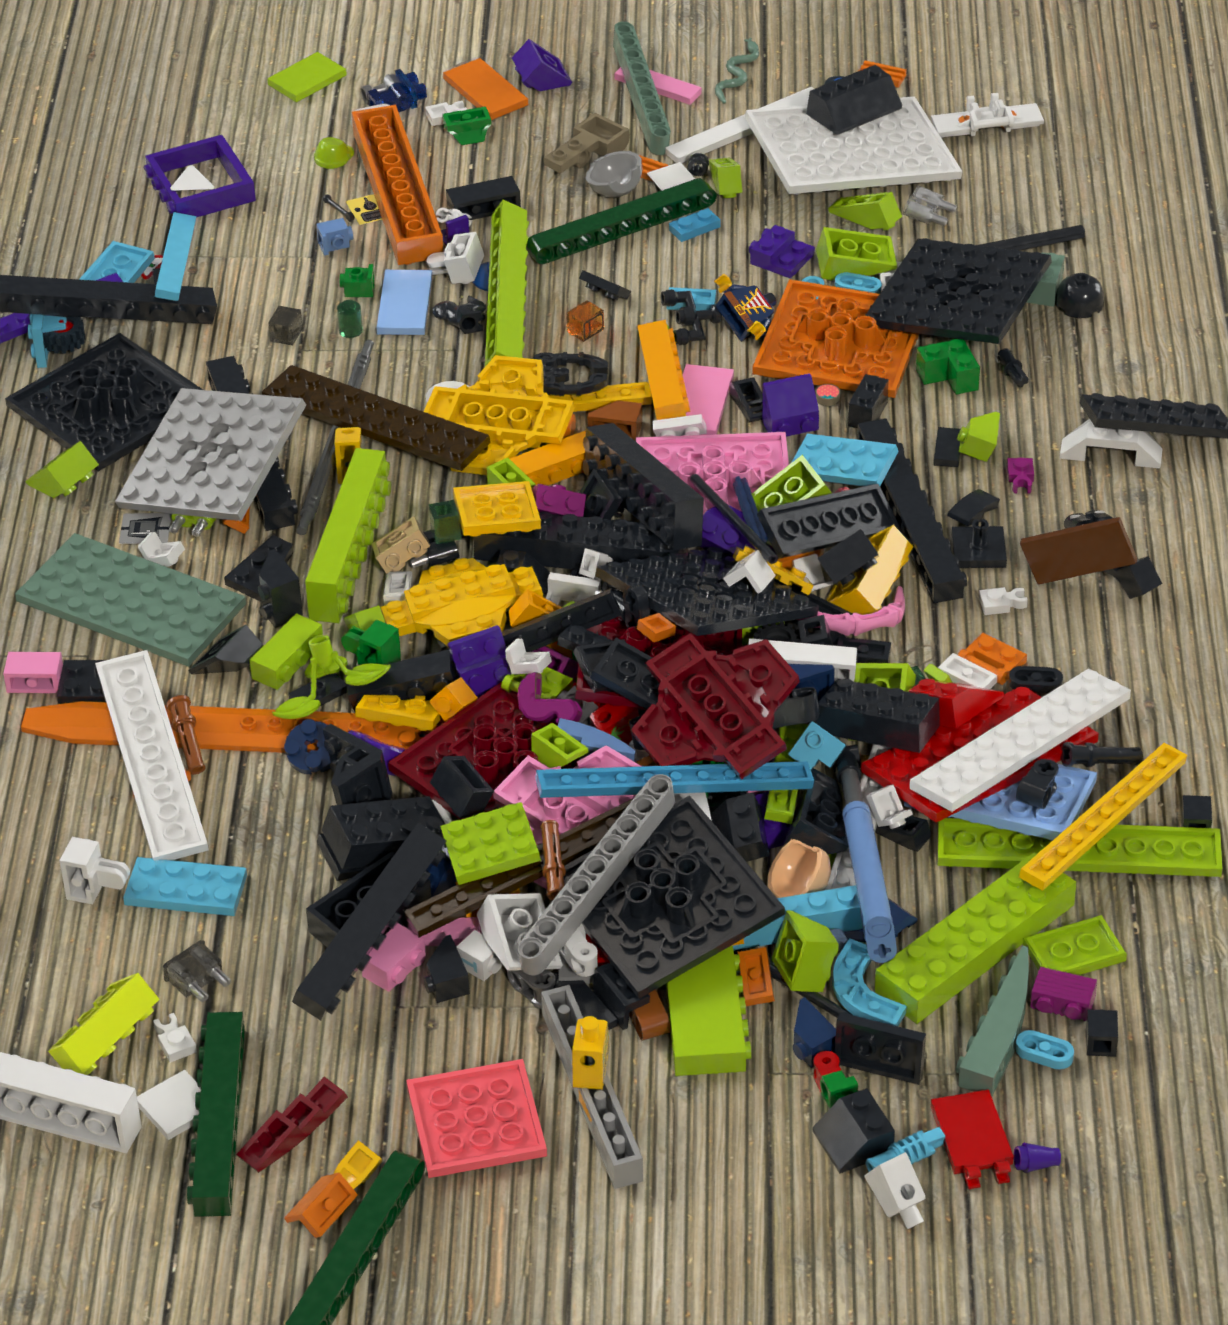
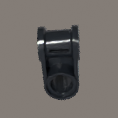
M1049 759L1036 761L1028 774L1020 781L1016 792V800L1045 809L1050 798L1057 790L1055 777L1059 771L1058 764Z

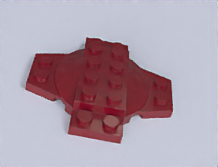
M689 633L646 662L647 669L660 683L658 687V702L656 705L652 704L631 731L635 739L658 766L689 765L702 760L723 762L728 764L742 780L787 749L786 743L772 726L776 710L800 680L799 675L767 639L734 649L733 654L725 656L718 655L717 651H706L695 637Z

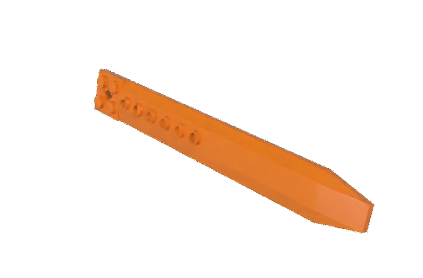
M81 701L26 708L21 725L22 732L72 744L119 746L106 702ZM165 705L177 747L182 748L179 734L172 727V713L167 709V705ZM189 706L191 714L196 718L194 730L200 749L286 753L284 744L288 734L307 719L327 725L332 724L346 732L355 730L385 744L408 749L423 737H420V734L427 735L432 732V730L421 731L415 727L404 725L394 726L391 723L381 721L371 722L364 718L355 717V713L315 711L302 718L283 719L273 715L272 712L276 711L274 709ZM443 718L440 719L434 729L445 722ZM317 743L307 745L308 749L306 752L311 750L317 751Z

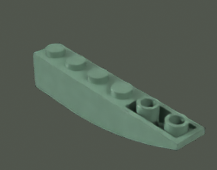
M1022 945L1018 955L1012 956L1007 976L1002 975L997 996H991L987 1015L980 1017L976 1036L972 1035L968 1041L967 1054L965 1057L960 1056L957 1062L956 1073L959 1074V1087L974 1092L989 1089L991 1096H993L1016 1049V1039L1021 1033L1026 1010L1029 974L1028 947Z

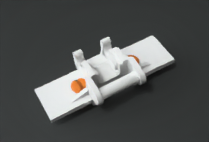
M991 93L989 107L979 108L978 104L974 102V96H967V111L931 115L932 123L941 138L968 134L975 136L976 131L981 128L1001 126L1006 132H1010L1011 129L1035 127L1044 124V119L1036 103L1005 106L1003 101L999 100L998 93Z

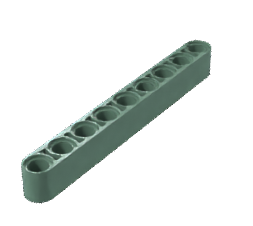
M618 22L614 25L613 47L623 71L630 97L649 151L656 155H664L665 147H668L670 144L671 134L667 118L634 26L629 22Z

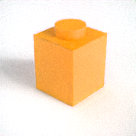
M460 677L445 686L429 702L446 722L478 699V697Z

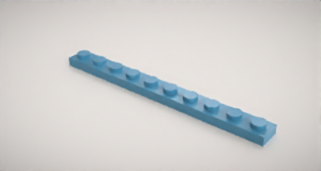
M808 761L766 763L742 780L728 764L536 770L535 775L540 798L637 795L652 776L658 774L667 775L671 778L674 793L812 789L814 784V778Z

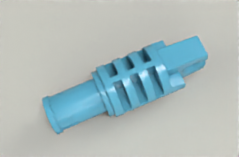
M940 1127L925 1133L922 1130L913 1133L911 1136L905 1137V1139H900L898 1142L890 1144L888 1151L867 1159L866 1167L870 1172L880 1164L905 1152L911 1164L919 1162L935 1154V1149L943 1145L945 1134Z

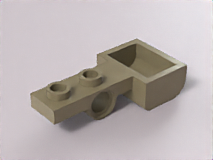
M594 113L573 127L572 139L544 157V165L559 173L564 172L573 165L578 168H584L588 164L592 152L604 156L609 153L623 151L629 143V129L602 115Z

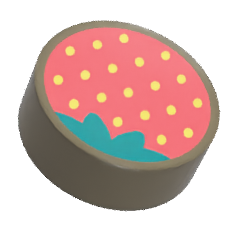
M833 384L820 385L816 389L817 402L823 406L837 404L840 401V389Z

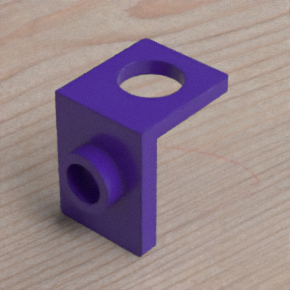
M467 215L446 221V229L441 230L443 243L446 246L448 243H451L454 235L469 233V218Z

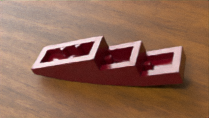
M324 1076L306 1097L300 1093L283 1113L276 1110L236 1155L259 1173L308 1137L348 1098L347 1094Z

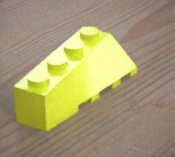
M139 973L111 983L106 988L108 992L103 996H99L92 1003L94 1007L78 1018L77 1021L80 1026L75 1025L68 1029L48 1052L62 1069H70L84 1075L90 1074L97 1067L95 1062L100 1057L105 1058L116 1049L114 1043L118 1039H124L135 1030L133 1025L138 1020L143 1021L154 1012L152 1006L160 999Z

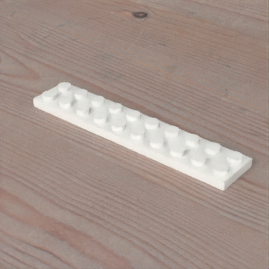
M144 650L95 663L153 860H175L208 851L207 840L148 651Z
M1087 669L910 779V789L953 812L1129 700L1131 690L1116 681L1098 674L1096 671Z

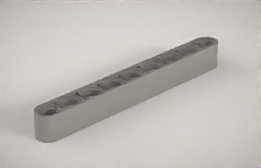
M658 774L652 776L523 937L517 950L523 972L528 975H538L547 968L675 804V796L670 777Z

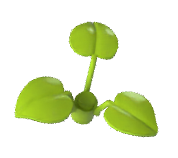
M321 635L314 637L308 642L313 658L310 659V663L304 673L306 678L311 679V694L308 697L291 698L282 703L272 713L274 716L283 719H297L315 712L321 705L319 700H314L316 698V678L342 670L347 676L345 678L347 684L359 686L379 679L391 666L390 664H362L349 670L346 668L348 664L347 659L338 656L337 651H333L329 636Z

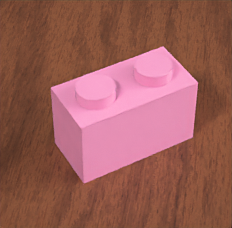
M8 652L3 673L7 693H57L63 667L61 652Z
M397 923L393 930L391 929L385 934L387 937L378 951L374 948L369 953V956L372 958L362 972V977L388 992L397 984L402 983L406 976L415 967L420 966L426 958L424 938H418L416 933Z

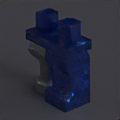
M401 69L395 70V75L387 74L383 79V83L373 88L370 85L361 86V95L366 104L369 103V106L379 104L396 105L398 112L409 108H418L417 101L427 98L426 86L423 83L419 84L416 73L404 74Z

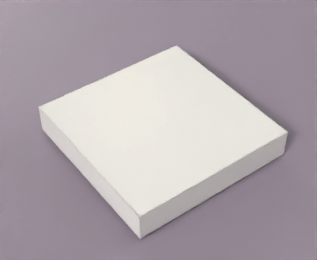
M183 1070L137 1096L138 1107L166 1139L170 1140L193 1126L194 1115H199V1110H196L195 1094L196 1092H201V1087H198L197 1082L186 1070Z

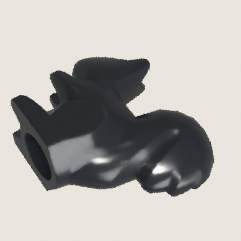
M469 295L466 304L457 306L455 302L442 301L434 306L432 313L436 318L447 319L450 324L457 326L464 334L483 331V325L478 322L485 319V315H482V313L486 310V305Z

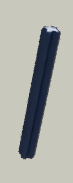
M737 476L733 487L746 524L765 543L768 541V537L756 515L758 509L748 481L745 477L741 479L740 476Z

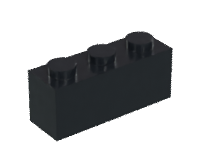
M513 176L446 189L447 209H457L462 213L469 214L471 216L469 220L492 216L502 200L521 207L520 190Z

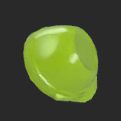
M323 138L316 147L314 162L326 169L339 168L353 157L355 151L351 146L338 138Z

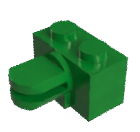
M377 619L366 631L352 626L341 639L344 649L357 655L359 665H385L401 661L399 628Z

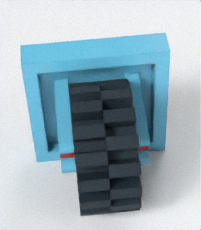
M30 314L31 325H28V337L33 339L34 344H31V356L36 358L37 368L47 367L48 355L51 351H54L56 354L59 351H62V354H67V350L74 352V348L80 349L81 345H84L86 337L81 317Z

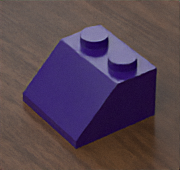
M530 39L512 57L516 65L515 70L522 76L521 81L528 88L534 87L538 91H545L570 86L573 83L561 60Z
M810 373L763 383L762 422L768 432H786L787 437L819 430V407Z

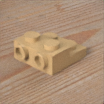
M415 516L371 543L375 558L386 574L391 571H399L406 565V561L413 557H421L427 552V548L430 547L429 541Z

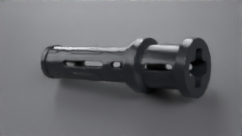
M1065 742L1061 747L1062 754L1060 757L1065 767H1071L1073 764H1083L1085 767H1092L1099 763L1139 765L1143 760V752L1140 751V747H1099L1091 742H1087L1084 745H1074L1071 742Z

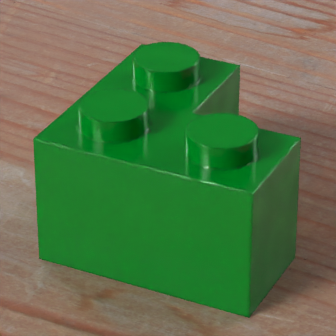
M953 339L951 341L917 347L916 371L924 385L947 380L955 395L979 390L980 366L963 339Z

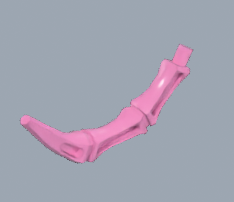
M898 586L893 602L872 614L861 615L853 613L850 615L849 613L831 615L818 611L817 616L824 615L831 631H836L846 636L850 634L857 636L880 627H895L896 624L902 621L905 612L903 588ZM802 618V619H796V620H797V621H800V620H804V619H808V618Z

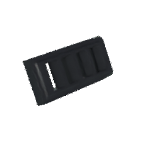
M755 378L732 382L730 394L749 423L762 420V412L752 413L762 411L763 394Z
M914 816L905 818V824L890 829L889 825L881 827L877 825L876 834L916 852L931 837L928 820Z

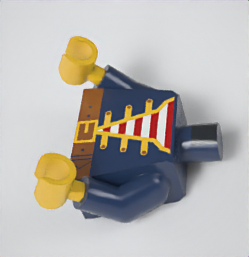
M722 274L714 280V283L720 287L718 291L724 293L716 307L739 340L742 342L752 334L755 340L764 338L771 324L770 318L774 313L772 307L776 305V297L772 293L763 295L755 285L746 287L744 285L732 284L726 274Z

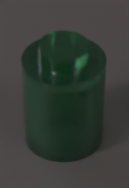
M353 300L341 302L337 306L339 333L346 338L357 337L363 332L361 306Z

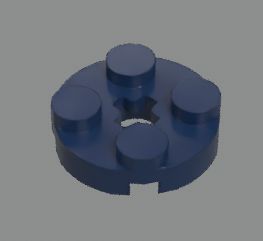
M307 719L288 734L284 749L290 765L296 771L302 774H312L311 772L320 771L322 773L330 769L331 761L324 745L325 738L322 730L328 726L327 724ZM317 743V751L311 750L306 752L308 749L307 745Z

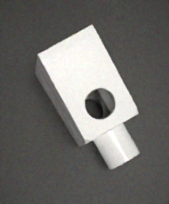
M906 1152L880 1164L864 1175L889 1218L900 1213L907 1229L924 1222L916 1205L926 1199Z

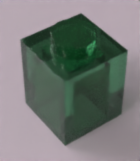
M454 500L429 504L430 526L435 543H449L461 540L459 513Z

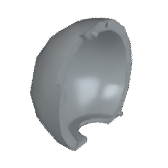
M631 151L609 153L590 164L591 167L587 171L585 179L593 191L601 196L619 198L630 193L639 183L643 169L642 159L637 153Z

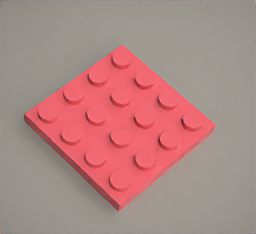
M523 1059L406 1080L428 1178L547 1157V1147Z

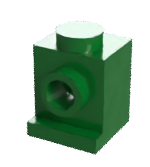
M369 264L368 268H346L345 273H340V288H344L345 297H373L375 287L374 264Z

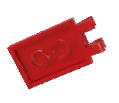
M989 1089L931 1099V1110L937 1127H940L945 1134L943 1144L954 1175L963 1173L968 1189L980 1188V1170L993 1168L998 1184L1009 1183L1010 1177L1008 1172H1011L1010 1165L1013 1164L1014 1156Z

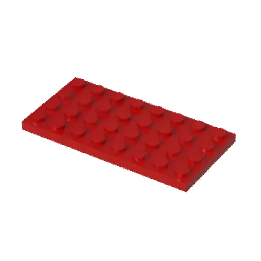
M1018 687L1004 694L1002 699L957 729L939 726L920 753L891 748L862 762L861 772L883 787L894 785L900 799L937 823L1021 781L1036 761L1041 759H1049L1056 763L1061 761V747L1065 742H1071L1074 745H1084L1087 742L1095 744L1098 742L1099 733L1086 726L953 812L910 789V779L1042 698L1029 688Z

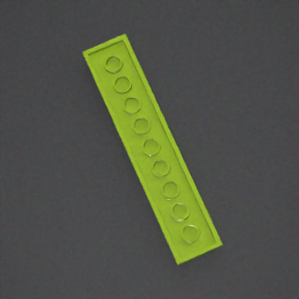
M945 818L938 822V866L1012 869L1033 852L1038 854L1052 841L1038 836L1024 835L1016 831L998 829L981 823H971L959 818ZM1116 825L1066 871L1222 877L1220 829Z

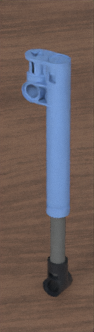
M856 744L844 748L834 762L833 770L836 772L838 782L842 784L846 806L843 809L842 815L868 955L875 962L885 963L895 957L897 946L869 806L863 802L859 782L861 779V762L858 745Z

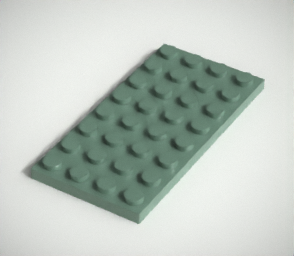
M76 533L15 593L17 602L188 667L246 605V596Z

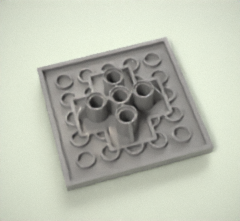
M181 388L119 493L115 503L119 508L242 521L306 407L304 400L292 397Z

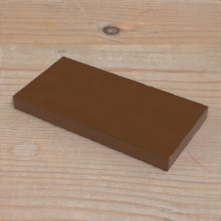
M1120 517L1026 537L1020 541V546L1038 585L1132 565L1137 562V556Z

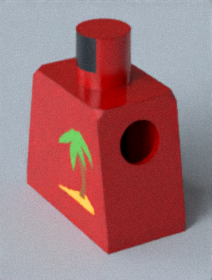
M606 704L591 713L589 719L591 727L604 731L629 746V743L632 741L629 721L639 716V712L634 707Z

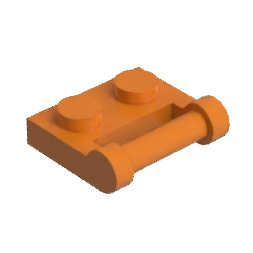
M982 633L966 649H962L958 653V656L996 674L997 683L1000 685L1005 684L1009 680V673L1013 668L1023 666L1027 662L1026 653L985 633Z

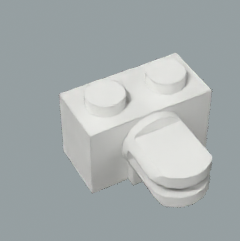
M477 233L456 234L451 243L447 244L444 252L433 253L428 256L427 264L429 270H432V275L448 273L452 284H467L474 281L484 257Z
M72 837L60 859L67 900L93 905L102 886L121 890L130 875L129 867L125 863L101 858L99 842L90 839Z

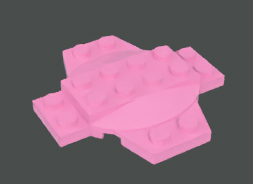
M606 745L577 761V766L573 769L642 766ZM529 755L493 793L494 799L504 805L522 802L536 845L543 843L540 825L546 820L558 822L560 835L636 796L611 795L540 798L535 780L536 770L561 769V766L549 768ZM544 876L534 881L547 890V882Z

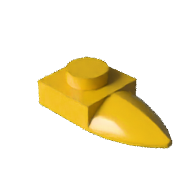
M358 1140L340 1161L333 1174L339 1172L350 1186L355 1189L361 1183L364 1184L383 1160Z

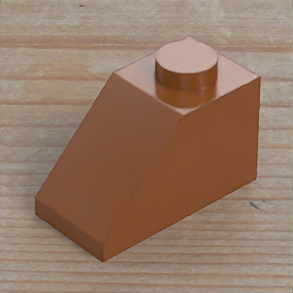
M618 400L588 413V427L614 423L636 441L643 423L642 403Z

